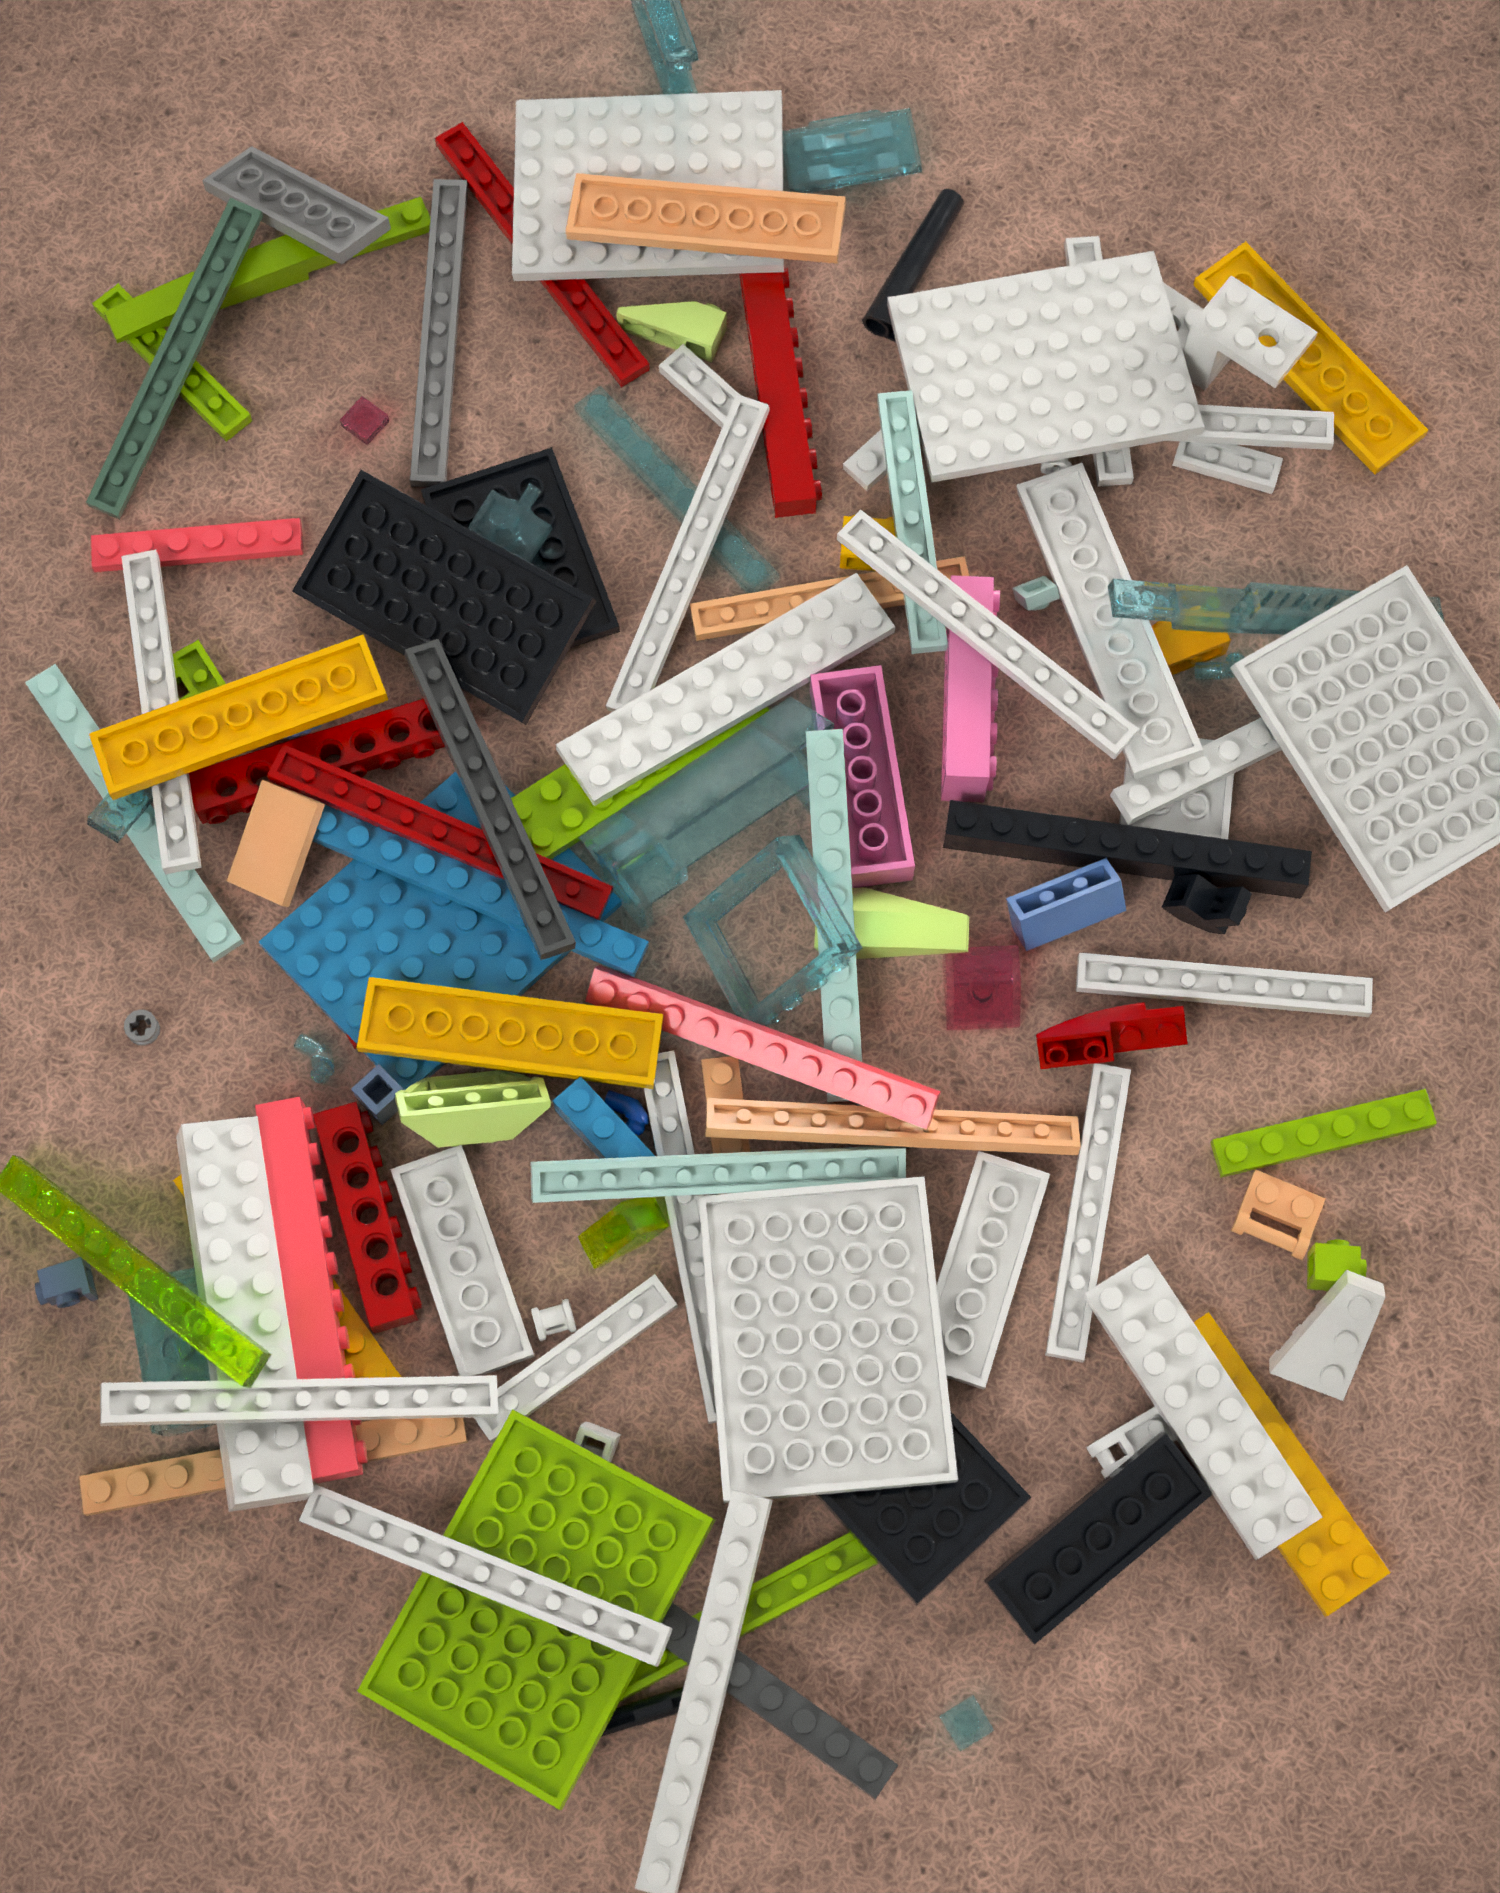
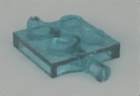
M530 483L519 501L506 498L492 489L468 527L471 531L529 563L532 562L553 528L550 524L538 518L530 509L542 492Z

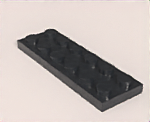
M1161 1431L983 1581L1027 1638L1035 1645L1213 1495V1493L1167 1433Z

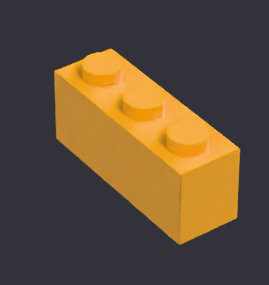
M1213 605L1202 609L1199 606L1193 607L1184 612L1180 618L1170 622L1168 619H1164L1151 626L1172 675L1225 655L1231 642Z

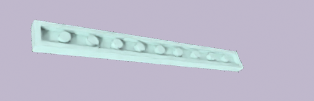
M52 665L26 681V685L212 962H216L244 944L242 938L195 869L165 875L161 865L155 811L143 792L140 790L112 800L89 733L100 729L57 665Z
M843 729L806 731L824 1048L862 1062ZM827 1092V1102L849 1101Z
M868 1146L531 1162V1200L533 1203L725 1194L906 1178V1148L897 1146Z

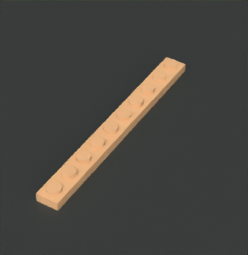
M707 1098L705 1137L1078 1155L1081 1147L1077 1116L935 1109L930 1126L924 1129L871 1108L858 1105Z
M464 1417L377 1419L364 1421L361 1425L356 1426L358 1441L364 1440L368 1462L468 1443ZM220 1449L79 1476L83 1514L86 1516L226 1489Z

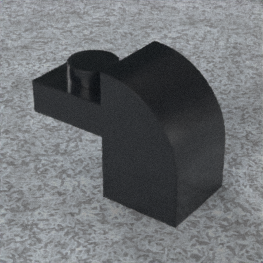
M1199 874L1174 876L1162 908L1180 921L1214 934H1225L1228 926L1240 925L1247 912V905L1252 893L1242 886L1217 888Z

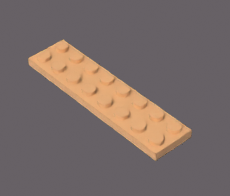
M576 173L566 226V237L568 240L837 264L846 197Z

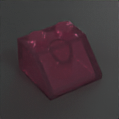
M1018 945L968 947V952L943 954L942 969L946 1031L1020 1028L1021 975Z

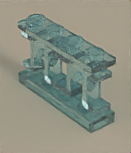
M631 0V5L663 95L698 93L690 72L692 70L691 62L698 61V51L680 1Z

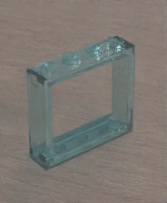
M800 835L775 838L683 916L735 1015L763 1026L777 1023L779 1021L778 1015L781 1012L800 1005L803 1002L802 996L824 986L828 982L826 978L828 975L848 967L850 958L863 949ZM781 868H784L828 948L760 1002L717 922Z

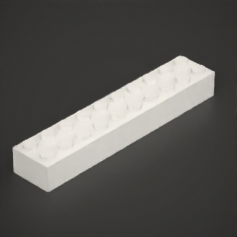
M258 1116L181 1124L176 1140L210 1381L297 1379ZM303 1421L216 1423L229 1512L307 1500L314 1493Z

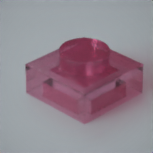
M361 396L340 419L341 427L368 445L389 423L388 414Z

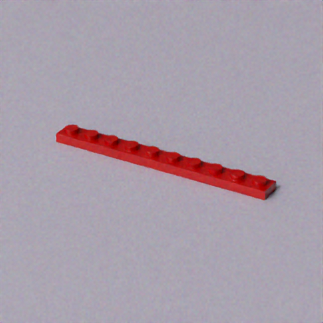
M461 122L435 137L436 146L460 178L467 180L470 191L513 245L514 188L465 124ZM584 279L539 280L621 388L650 370L648 361Z
M282 745L267 774L269 780L504 880L482 829L290 746ZM536 853L557 902L600 920L613 893V886Z

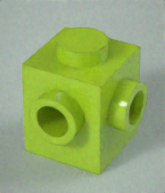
M1339 1239L1328 1240L1326 1243L1315 1242L1307 1252V1289L1329 1291L1346 1270L1366 1277L1367 1263L1365 1259H1361V1247L1349 1246L1350 1243L1348 1241Z

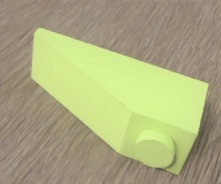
M696 301L619 307L616 312L617 322L626 333L675 350L684 344L698 358L709 362L713 361L727 330V312L722 311L716 305L702 304Z

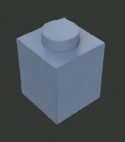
M380 1064L374 1067L351 1088L356 1099L381 1125L398 1111L395 1093L404 1090Z

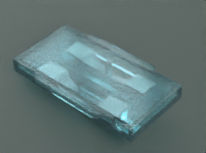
M910 108L881 113L880 110L866 111L812 121L808 124V127L782 131L783 157L790 192L811 193L922 172Z

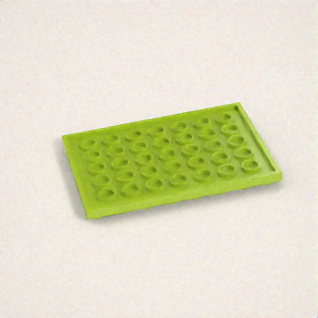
M512 1409L443 1536L662 1623L716 1520ZM422 1572L357 1692L558 1810H562L641 1660Z

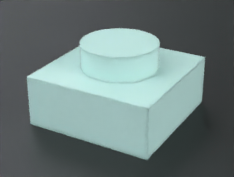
M1045 576L1012 588L1015 600L1028 611L1044 609L1049 606L1050 602L1060 599L1057 585Z

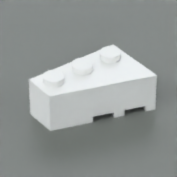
M1346 1270L1316 1304V1308L1305 1321L1296 1327L1292 1332V1336L1270 1357L1269 1373L1343 1401L1384 1302L1385 1291L1383 1283Z

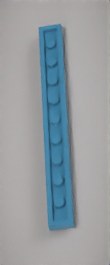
M324 806L312 842L528 933L505 880L332 807ZM559 904L576 941L575 949L570 951L631 977L635 976L648 949L649 941Z

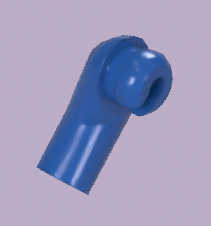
M608 1090L604 1102L613 1111L622 1113L628 1118L626 1125L634 1134H643L645 1125L649 1124V1115L641 1103L635 1098Z

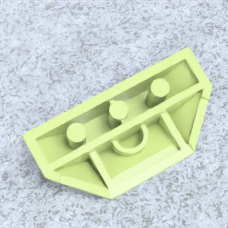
M502 1070L426 1077L410 1085L406 1090H400L395 1093V1101L401 1123L438 1148L513 1140L551 1106V1100L543 1078L536 1076L529 1078L519 1073Z

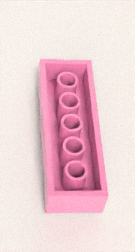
M951 575L950 580L997 616L1000 606V591L994 590V577ZM946 627L948 647L947 651H945L941 801L953 800L984 803L986 791L993 790V778L996 777L997 758L993 754L994 744L997 741V723H994V718L998 705V689H995L998 667Z
M879 665L811 674L810 697L816 731L843 729L852 888L912 881L915 862L882 667Z

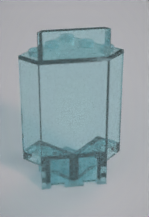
M790 696L579 837L599 864L602 879L605 883L613 886V892L622 900V906L642 932L654 925L652 904L688 880L687 868L793 796L798 798L810 814L807 757L801 749L806 747V731L831 730L834 728L835 723Z

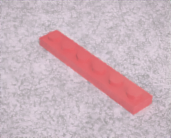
M300 518L91 535L92 568L94 572L123 570L121 556L151 550L157 551L161 567L303 555L302 524Z

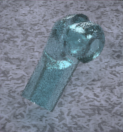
M1233 652L1227 655L1225 662H1196V680L1236 678L1230 667L1245 657L1241 653Z
M301 1033L294 1044V1049L310 1057L313 1068L310 1072L311 1079L319 1084L327 1083L330 1075H333L335 1071L331 1049L312 1037Z

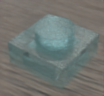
M974 1695L939 1716L959 1752L994 1731Z

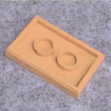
M262 779L227 882L278 905L289 907L325 804Z

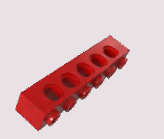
M355 1101L313 1114L370 1328L376 1334L419 1321L416 1310L422 1309V1303L417 1287H409L406 1274L412 1273V1267L407 1251L400 1252L397 1238L403 1237L397 1215L390 1217L387 1203L393 1202L388 1181H380L377 1168L383 1167V1161L378 1145L371 1147L368 1133L374 1132L368 1110L361 1112L358 1103ZM351 1138L359 1140V1146L354 1152L344 1153L341 1151L342 1144L346 1140ZM365 1173L369 1175V1180L364 1187H351V1180L356 1174ZM375 1208L379 1211L378 1217L374 1222L370 1224L360 1222V1216L364 1210ZM379 1243L388 1245V1252L383 1258L378 1260L370 1258V1250L374 1245ZM387 1279L397 1280L398 1288L393 1294L385 1296L379 1293V1288L383 1281Z

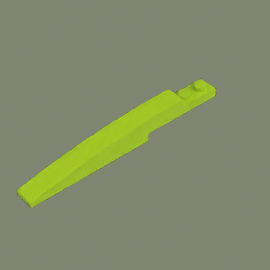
M421 196L376 211L388 217L391 229L352 258L430 232L431 217ZM283 235L247 249L220 309L309 280V272L338 262L288 235ZM195 271L105 311V317L116 342L120 343L150 331H156L158 328L170 326Z

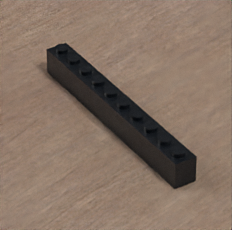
M950 800L943 848L1081 868L1107 858L1116 873L1172 881L1174 876L1199 874L1216 887L1242 886L1250 892L1301 899L1309 886L1312 851L953 800Z

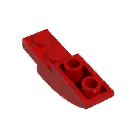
M1145 1002L1084 1014L1036 1034L1040 1069L1114 1061V1053L1188 1045L1184 1007L1176 1006L1146 1010Z

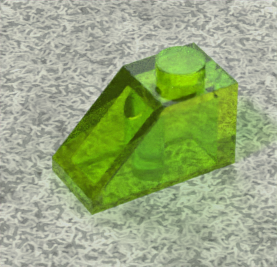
M655 1197L633 1198L619 1203L577 1237L593 1268L597 1269L650 1242L667 1229L669 1224Z

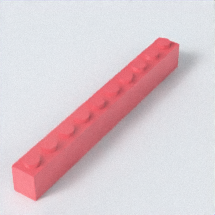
M300 1096L255 1105L297 1379L355 1378L352 1364H346L344 1350L350 1349L347 1328L346 1326L340 1327L338 1312L344 1311L341 1290H334L332 1275L338 1274V1266L335 1253L328 1252L326 1238L332 1237V1228L329 1216H323L321 1202L326 1201L327 1197L323 1179H317L315 1166L321 1165V1158L317 1142L311 1143L309 1130L315 1129L312 1107H306ZM362 1420L303 1421L313 1481L318 1484L363 1475L362 1464L368 1463L367 1450L364 1440L358 1441L356 1426L361 1425Z

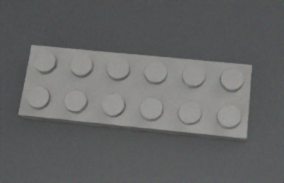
M252 146L203 179L206 192L227 203L231 197L262 211V222L341 265L391 229L388 217Z

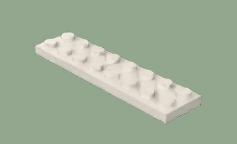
M1148 1254L1084 1293V1299L1203 1481L1213 1493V1496L1255 1560L1323 1518Z

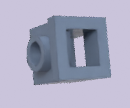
M82 1257L37 1270L40 1282L35 1283V1291L41 1305L50 1303L52 1306L57 1305L58 1308H65L78 1304L80 1302L79 1297L85 1296L90 1301L98 1299L90 1264Z

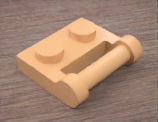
M1255 1169L1231 1231L1242 1235L1243 1232L1290 1251L1292 1252V1257L1303 1260L1326 1198ZM1251 1211L1299 1230L1298 1237H1292L1249 1219Z

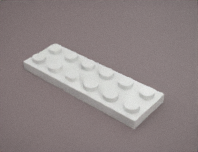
M463 1146L452 1147L390 1169L459 1376H483L535 1357Z
M978 1151L936 1286L946 1376L949 1379L984 1390L1050 1173Z

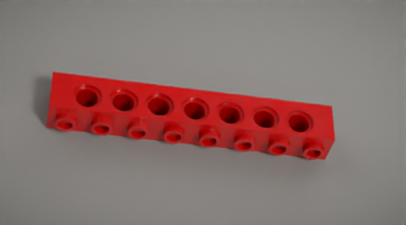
M423 698L189 773L193 805L202 824H219L226 821L230 815L242 811L250 813L260 787L256 785V781L262 776H267L283 744L322 761L329 755L338 754L340 755L339 760L331 763V765L361 778L368 771L377 768L383 770L392 769L400 765L401 761L412 757L417 759L429 757L435 753V750L443 748L445 745L438 730L430 731L426 729L434 721ZM398 733L409 734L404 741L396 742L392 740ZM366 743L375 745L369 752L362 753L358 751ZM228 787L237 788L231 796H221L224 789Z

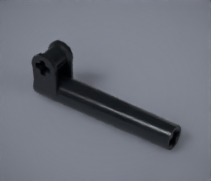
M941 190L863 317L862 323L871 333L896 343L887 307L888 297L914 292L964 205L963 198L954 190Z

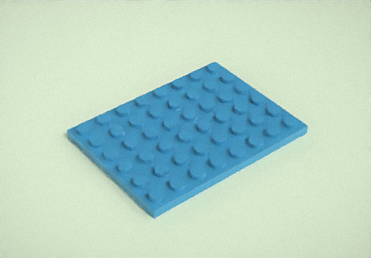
M454 772L420 802L482 829L457 772ZM505 785L510 798L514 797L515 794ZM569 848L551 859L602 881ZM355 859L259 941L260 947L356 1044L358 1042L369 977L522 996L571 952L569 950L541 961L529 933ZM614 892L600 918L602 922L622 905V900ZM363 1052L376 1066L380 1064L404 1090L426 1077H431L446 1064L443 1062Z

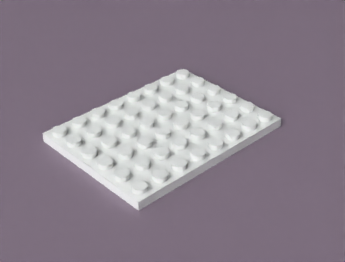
M782 90L516 100L512 276L514 281L784 272V259L568 240L566 237V226L576 173L783 191Z
M1154 251L892 296L887 299V307L908 391L912 390L917 428L931 483L1203 434L1204 423Z
M1407 565L1230 667L1384 912H1387L1500 843V709Z
M925 1177L698 1196L723 1502L729 1503L732 1490L767 1499L957 1482L958 1475Z

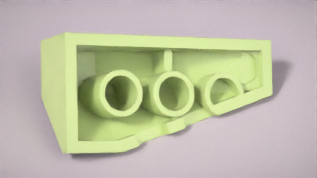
M865 887L852 888L856 959L968 952V915ZM816 917L814 948L818 951V934H817V917Z

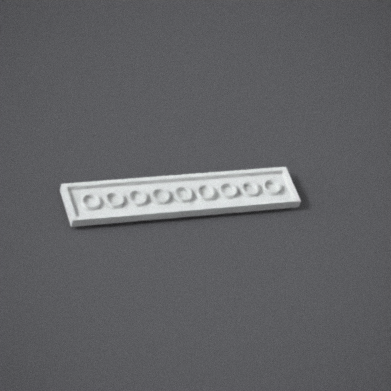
M1083 463L1018 484L1017 493L1054 584L1057 585L1059 596L1100 697L1139 728L1137 735L1122 750L1134 780L1203 757V748Z
M855 573L556 744V750L592 804L596 806L809 683L811 674L826 673L895 632V625L858 574Z

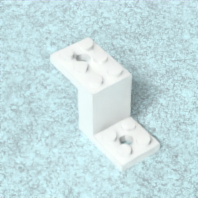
M1232 275L1204 309L1163 283L1174 322L1179 328L1177 333L1191 382L1203 390L1207 389L1230 359L1276 388L1312 344L1318 333ZM1268 335L1273 337L1277 344L1272 347H1266L1260 343L1258 338Z

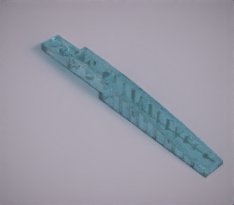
M1113 579L1108 585L1112 617L1167 621L1171 622L1173 630L1282 635L1289 633L1361 592L1249 582L1244 589ZM1427 596L1444 622L1440 598Z

